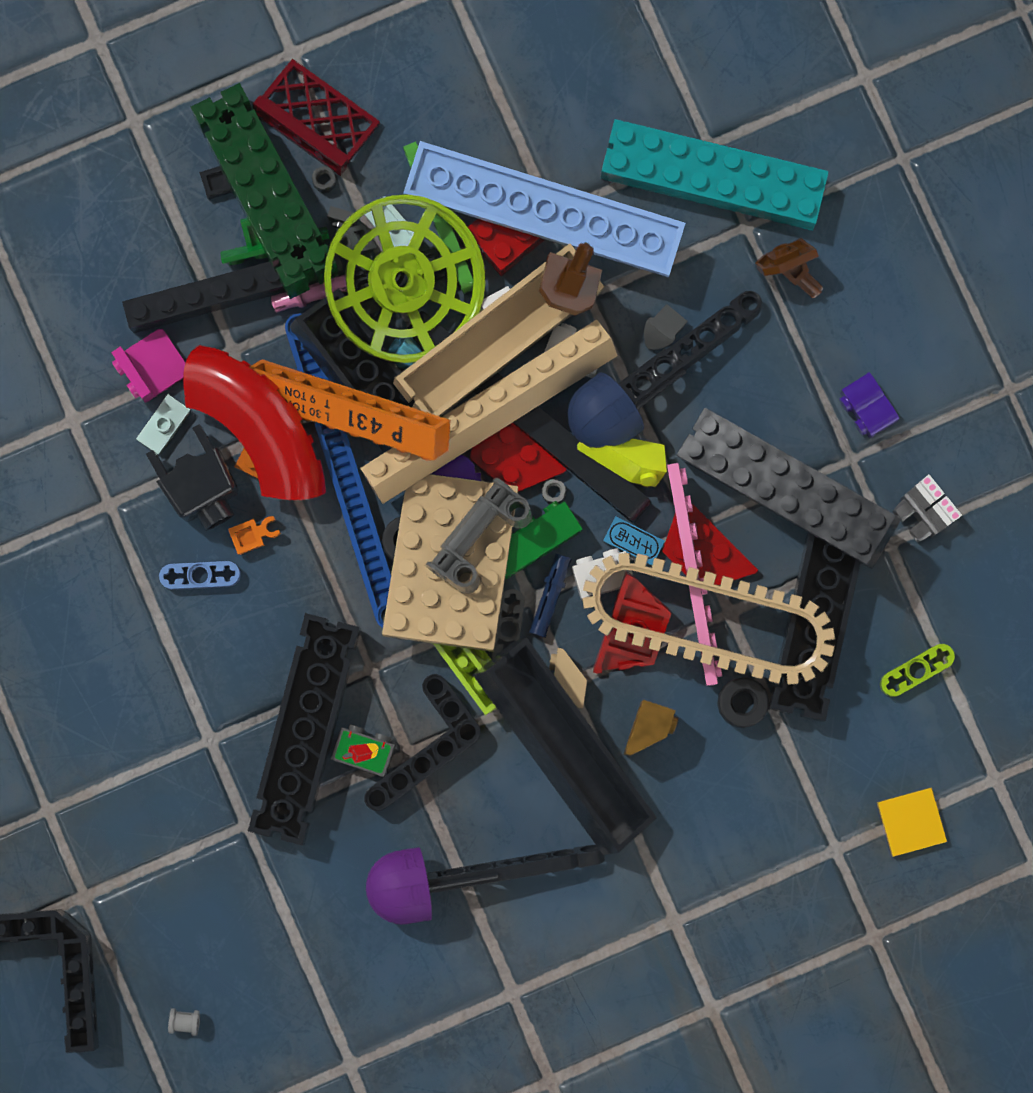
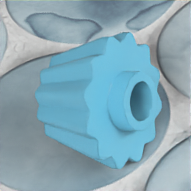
M412 337L400 338L399 340L396 338L389 347L388 353L401 355L416 354L422 352V348ZM395 362L398 368L404 370L415 363Z

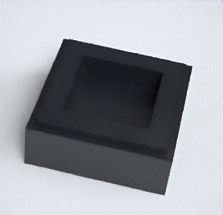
M220 166L199 172L208 200L233 192Z

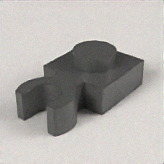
M364 224L350 227L343 235L340 243L353 250L368 230ZM373 239L363 248L360 253L361 255L371 253L377 248Z

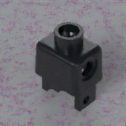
M198 424L192 429L204 448L205 454L192 456L187 453L176 460V465L169 474L154 450L146 453L159 477V480L156 481L178 516L187 522L198 517L205 531L223 524L234 516V512L227 501L238 494V487L221 451L213 447L203 427Z

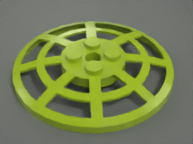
M392 195L374 200L360 207L338 229L330 244L325 262V293L336 323L355 345L370 355L386 361L411 363L418 361L436 347L427 331L438 325L447 315L449 309L465 314L461 324L455 331L479 314L485 290L484 263L480 248L473 234L465 223L450 209L436 201L421 196ZM409 204L420 206L426 210L418 224L408 221L386 223L383 206ZM372 211L376 227L362 236L353 250L341 244L340 241L352 224L363 215ZM436 214L445 219L456 230L466 248L450 253L442 239L429 230ZM401 229L414 232L408 246H393L389 233L390 230ZM379 236L383 251L374 260L361 255V251L368 242ZM424 237L437 248L442 257L429 261L419 251ZM335 254L348 260L346 268V290L348 295L336 301L332 293L331 282L332 263ZM467 259L471 260L474 280L470 304L454 298L457 287L455 264ZM356 265L369 271V286L359 291H355L354 270ZM443 268L447 270L446 294L434 290V272ZM398 272L405 273L408 279L407 284L403 288L399 287L395 281ZM372 297L382 307L378 322L365 312L360 302ZM428 300L440 304L441 307L436 314L423 323L418 309ZM352 306L360 319L375 330L371 345L363 342L350 330L339 311ZM393 312L407 313L413 328L404 330L389 328L388 325ZM385 335L396 338L417 336L424 351L416 354L401 355L381 351Z

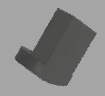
M666 304L654 318L650 317L645 324L644 339L646 347L648 349L667 347L675 341V336L688 321Z

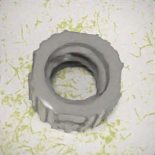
M550 479L543 485L542 497L547 503L551 504L555 501L560 503L566 496V487L561 481ZM551 486L559 487L560 495L556 498L550 497L547 493L548 488Z

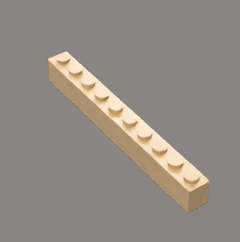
M598 320L593 321L442 416L451 420L449 450L434 461H427L409 452H399L393 447L361 467L368 483L382 504L617 357L618 355L611 337Z

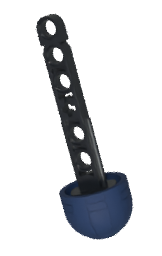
M754 291L741 293L730 301L729 306L721 308L667 350L664 348L621 382L617 383L607 374L600 372L581 386L573 395L568 408L569 427L576 439L590 448H601L605 445L615 446L623 444L642 432L644 424L638 409L686 374L688 368L739 331L742 323L746 325L756 318L762 308V300L759 294ZM753 300L756 302L757 307L753 310H746L741 305L743 301ZM730 315L736 319V323L732 326H725L720 320L722 317ZM709 331L715 335V338L711 342H704L699 336L701 333ZM691 349V356L687 354L681 356V350L689 351ZM662 363H667L673 369L668 374H661L658 372L657 367ZM641 379H646L651 383V387L642 391L636 387V383Z

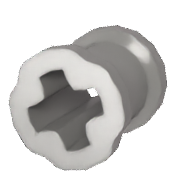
M171 1008L168 1032L170 1034H173L175 1031L190 1032L193 1036H197L200 1024V1011L195 1010L194 1013L178 1012L176 1008Z

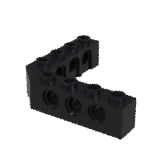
M62 909L0 914V943H14L36 939H58L59 956H62L63 967L61 984H64L65 1006L62 1008L63 1013H66L67 1035L64 1036L65 1052H86L98 1049L99 1038L91 934Z

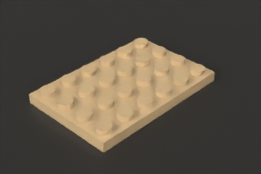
M429 474L405 490L382 636L494 652L513 527L497 515L463 557L476 568L480 578V585L473 593L464 594L425 566L428 561L431 562L441 550L440 546L442 543L445 542L479 497L485 496L493 486V483ZM508 485L518 494V486ZM515 509L511 513L513 517L515 515ZM464 573L460 576L459 582L468 583L472 580L473 575Z

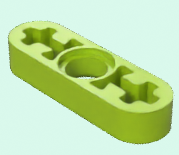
M946 644L935 645L889 671L880 680L881 691L890 697L899 696L943 671L954 662L955 655L953 649ZM937 649L940 652L946 651L948 654L945 657L946 663L943 664V662L939 661L932 664L931 666L935 670L931 672L929 663L923 657L927 655L928 660H931L937 656ZM914 662L921 663L925 668V673L921 678H914L909 672L910 666ZM903 669L905 677L911 684L907 686L905 680L897 685L898 691L895 692L894 689L888 690L886 687L889 683L888 678L891 676L893 680L903 676L899 672Z

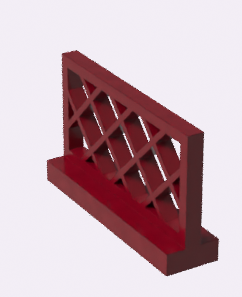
M294 59L287 64L262 96L259 95L253 102V109L258 118L322 164L331 168L339 176L344 173L348 163L380 125L378 119ZM294 69L303 75L304 83L288 85L287 76ZM319 87L325 91L326 99L310 101L308 88ZM305 89L307 101L291 103L289 91ZM286 91L287 103L275 104L269 99L274 92ZM342 103L346 106L348 115L332 116L330 104ZM327 105L328 117L313 118L311 106ZM308 107L309 119H296L293 117L292 108ZM364 119L371 125L366 131L354 132L352 120ZM349 120L350 133L335 134L333 122ZM330 123L331 135L320 136L315 132L314 124ZM352 139L353 147L347 155L337 148L336 140Z

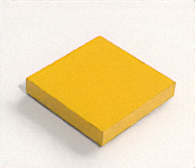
M932 788L877 802L892 857L947 842Z

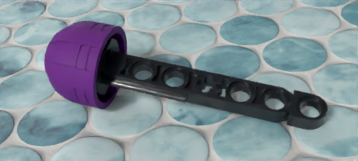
M596 845L575 847L574 849H563L426 873L421 849L417 847L394 851L381 857L368 874L366 894L372 909L381 918L394 924H411L432 919L430 893L558 872L576 867L593 866L603 863L605 858Z

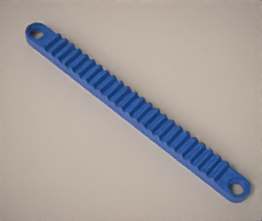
M301 313L293 314L286 321L285 331L297 370L329 381L296 335L292 333L290 325ZM314 421L372 610L378 625L383 628L384 622L381 615L387 606L391 573L347 432L339 429H330L324 424Z

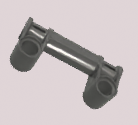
M495 478L493 486L484 497H479L445 542L442 543L440 552L431 562L428 561L425 566L464 594L473 593L480 585V578L476 568L463 557L497 515L515 528H524L529 525L532 520V513L528 502L502 480ZM516 508L525 509L524 515L518 518L513 517L511 513ZM464 573L473 575L472 580L468 583L459 582V578Z

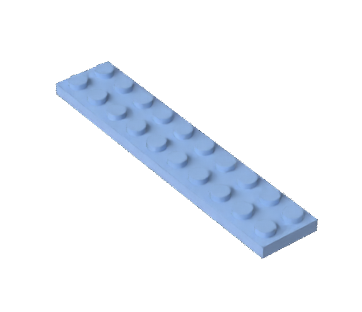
M422 141L419 143L403 192L404 195L425 197L442 204L452 211L565 246L570 243L575 249H577L580 243L587 242L594 248V255L665 277L670 275L686 224Z

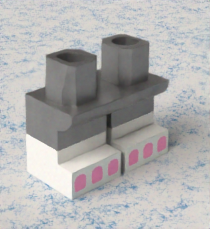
M929 474L900 498L901 502L893 510V513L901 522L912 514L919 523L909 530L916 542L924 540L929 536H935L962 516L947 496L928 511H925L928 506L945 494Z

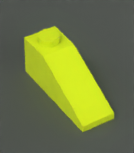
M631 439L615 446L605 445L601 448H590L581 442L577 444V450L631 483L641 484L646 487H656L667 473L665 447L663 444L638 439Z

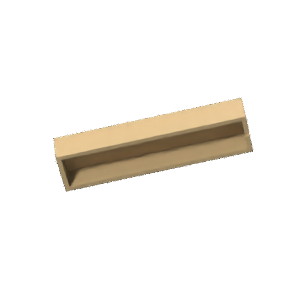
M569 243L556 254L572 259L576 250ZM546 262L395 378L393 384L408 403L412 400L415 401L412 408L441 417L572 315L549 307L539 292ZM601 281L599 282L596 296L600 294V292L605 287L601 283Z

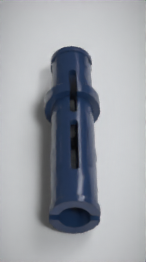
M555 553L549 576H545L544 579L546 585L529 633L546 638L562 588L565 589L566 586L564 581L572 562L571 558Z

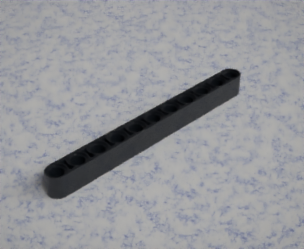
M421 311L419 313L423 323L431 319L425 312ZM410 324L406 329L413 328L412 324ZM440 324L427 331L434 346H437L451 335ZM412 337L423 349L418 337ZM497 373L473 392L479 394L504 377ZM537 406L512 422L631 523L634 524L652 503L647 496L629 481L577 450L579 441L540 407Z

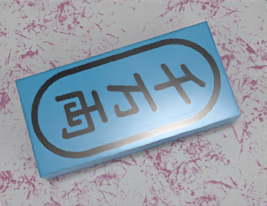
M616 516L603 542L623 552L630 553V556L634 558L637 557V553L649 556L647 564L653 566L654 558H657L665 542Z

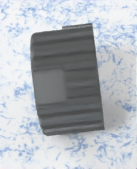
M325 166L316 168L312 174V183L318 191L325 193L335 188L337 179L331 168ZM324 173L328 174L331 178L329 183L325 185L318 182L319 177Z

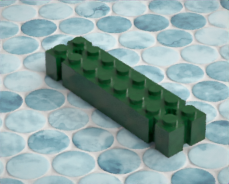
M238 83L220 92L221 99L212 102L209 97L191 106V110L204 138L207 139L216 161L272 267L278 273L282 286L289 299H292L310 290L308 283L316 279L320 285L325 283V262L329 248L327 244L324 245L320 231L255 110H252L250 101L241 84ZM333 259L331 279L340 275L335 259Z

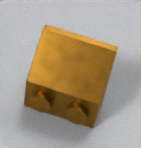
M642 700L624 755L630 756L666 738L668 734L672 735L678 722V718L674 717L676 710Z

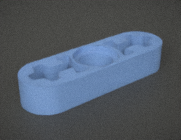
M230 561L168 564L159 573L161 584L170 590L232 587L241 578L239 567ZM216 566L215 572H224L225 567L229 566L230 570L235 572V576H231L228 582H226L224 577H215L217 583H212L213 572L211 567ZM188 568L187 579L189 584H184V578L175 579V584L172 585L169 580L165 579V575H169L172 569H174L176 574H185L183 569ZM197 568H205L208 572V578L203 583H196L192 578V574Z

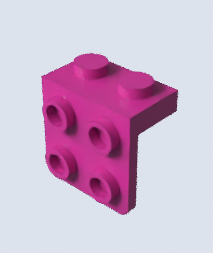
M157 329L125 351L120 346L111 352L115 357V360L112 361L113 366L120 376L126 374L130 380L127 387L135 399L140 396L145 403L183 379L185 361L163 329Z

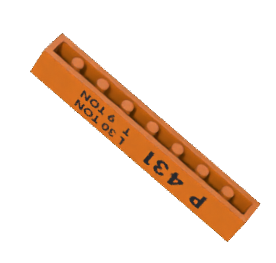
M263 359L250 366L259 375H266L278 386V392L287 403L291 401L303 420L315 421L324 424L327 428L339 429L348 432L351 436L372 440L375 444L388 445L396 448L399 452H409L427 461H434L449 450L451 422L449 419Z

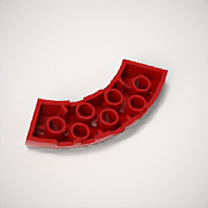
M202 345L193 349L186 359L183 373L185 407L212 416L237 437L255 467L261 496L284 500H306L325 494L326 487L320 459L317 460L311 445L314 443L311 434L308 435L300 422L302 417L291 401L287 403L278 392V386L266 375H259L250 368L251 364L244 360L240 362L230 357L228 352Z

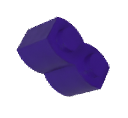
M870 372L843 388L840 392L842 397L839 398V401L847 413L852 411L857 420L854 424L862 436L867 434L869 438H872L900 419Z

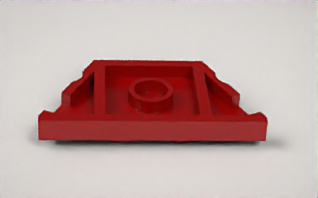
M510 423L472 447L469 458L491 479L498 478L507 485L518 486V492L561 475L567 470L514 423Z
M692 504L693 512H688L690 523H695L698 539L693 540L695 551L700 550L703 567H698L699 578H704L706 571L716 574L714 584L721 585L723 576L733 578L734 581L755 574L758 569ZM675 512L662 553L671 562L683 565L681 572L686 576V567Z
M625 571L610 617L623 623L665 634L671 610L630 572ZM613 627L609 635L604 634L593 667V673L599 674L602 671L617 668L619 670L630 669L636 665L641 667L654 665L659 651L649 649L651 642L649 637H645L642 647L632 644L634 633H628L626 642L615 640L617 629Z

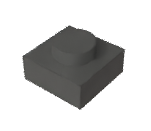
M330 206L327 217L329 222L333 223L332 226L339 229L354 212ZM358 220L351 227L357 226Z

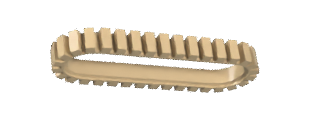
M618 553L619 564L616 563L611 555L602 560L606 568L605 571L598 565H595L589 574L597 579L596 582L585 580L583 591L591 592L593 596L583 598L584 608L595 607V611L587 615L592 624L602 619L604 622L598 630L605 635H609L613 627L616 628L615 640L626 642L628 633H634L632 644L642 647L645 637L651 638L649 649L660 651L662 641L667 642V654L676 656L679 646L686 647L683 658L694 660L697 650L703 652L701 663L711 665L713 655L720 656L717 667L728 670L731 659L737 661L734 672L745 674L747 664L754 666L753 677L762 679L764 669L771 670L769 681L779 683L782 673H786L788 684H798V673L800 672L805 681L814 678L812 666H815L822 672L828 665L820 657L821 654L831 657L833 654L834 646L824 643V640L835 639L833 628L822 629V626L830 621L825 612L814 617L813 615L819 606L810 600L804 609L800 608L801 596L791 594L789 604L782 603L785 592L774 589L771 600L765 598L768 588L757 585L755 595L748 593L751 583L741 580L738 591L731 589L733 578L723 576L721 585L718 586L714 584L716 574L706 571L704 580L700 581L697 580L699 569L692 567L688 568L687 575L684 577L680 575L683 565L672 562L669 572L663 571L665 560L654 558L652 568L647 567L649 556L637 553L635 564L631 563L630 553ZM621 570H633L798 614L808 619L814 626L817 634V646L813 655L802 664L784 666L620 622L611 618L604 610L601 602V589L606 579L613 573Z

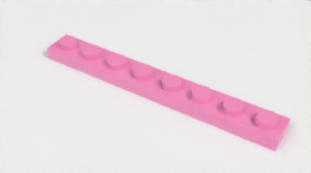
M679 463L667 465L687 573L689 567L698 569V567H703L701 552L700 550L695 551L693 540L698 539L696 525L695 523H690L688 512H693L691 497L690 495L685 496L683 485L688 484L686 469H680ZM698 574L697 580L703 581L704 578H699ZM689 585L699 643L717 648L715 633H709L708 622H713L710 605H704L703 595L708 594L705 589ZM714 655L711 665L703 663L707 686L718 684L717 677H722V669L717 667L719 660L714 661Z

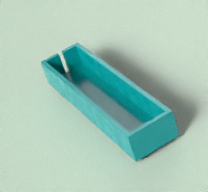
M614 119L600 179L813 231L817 222L829 171Z

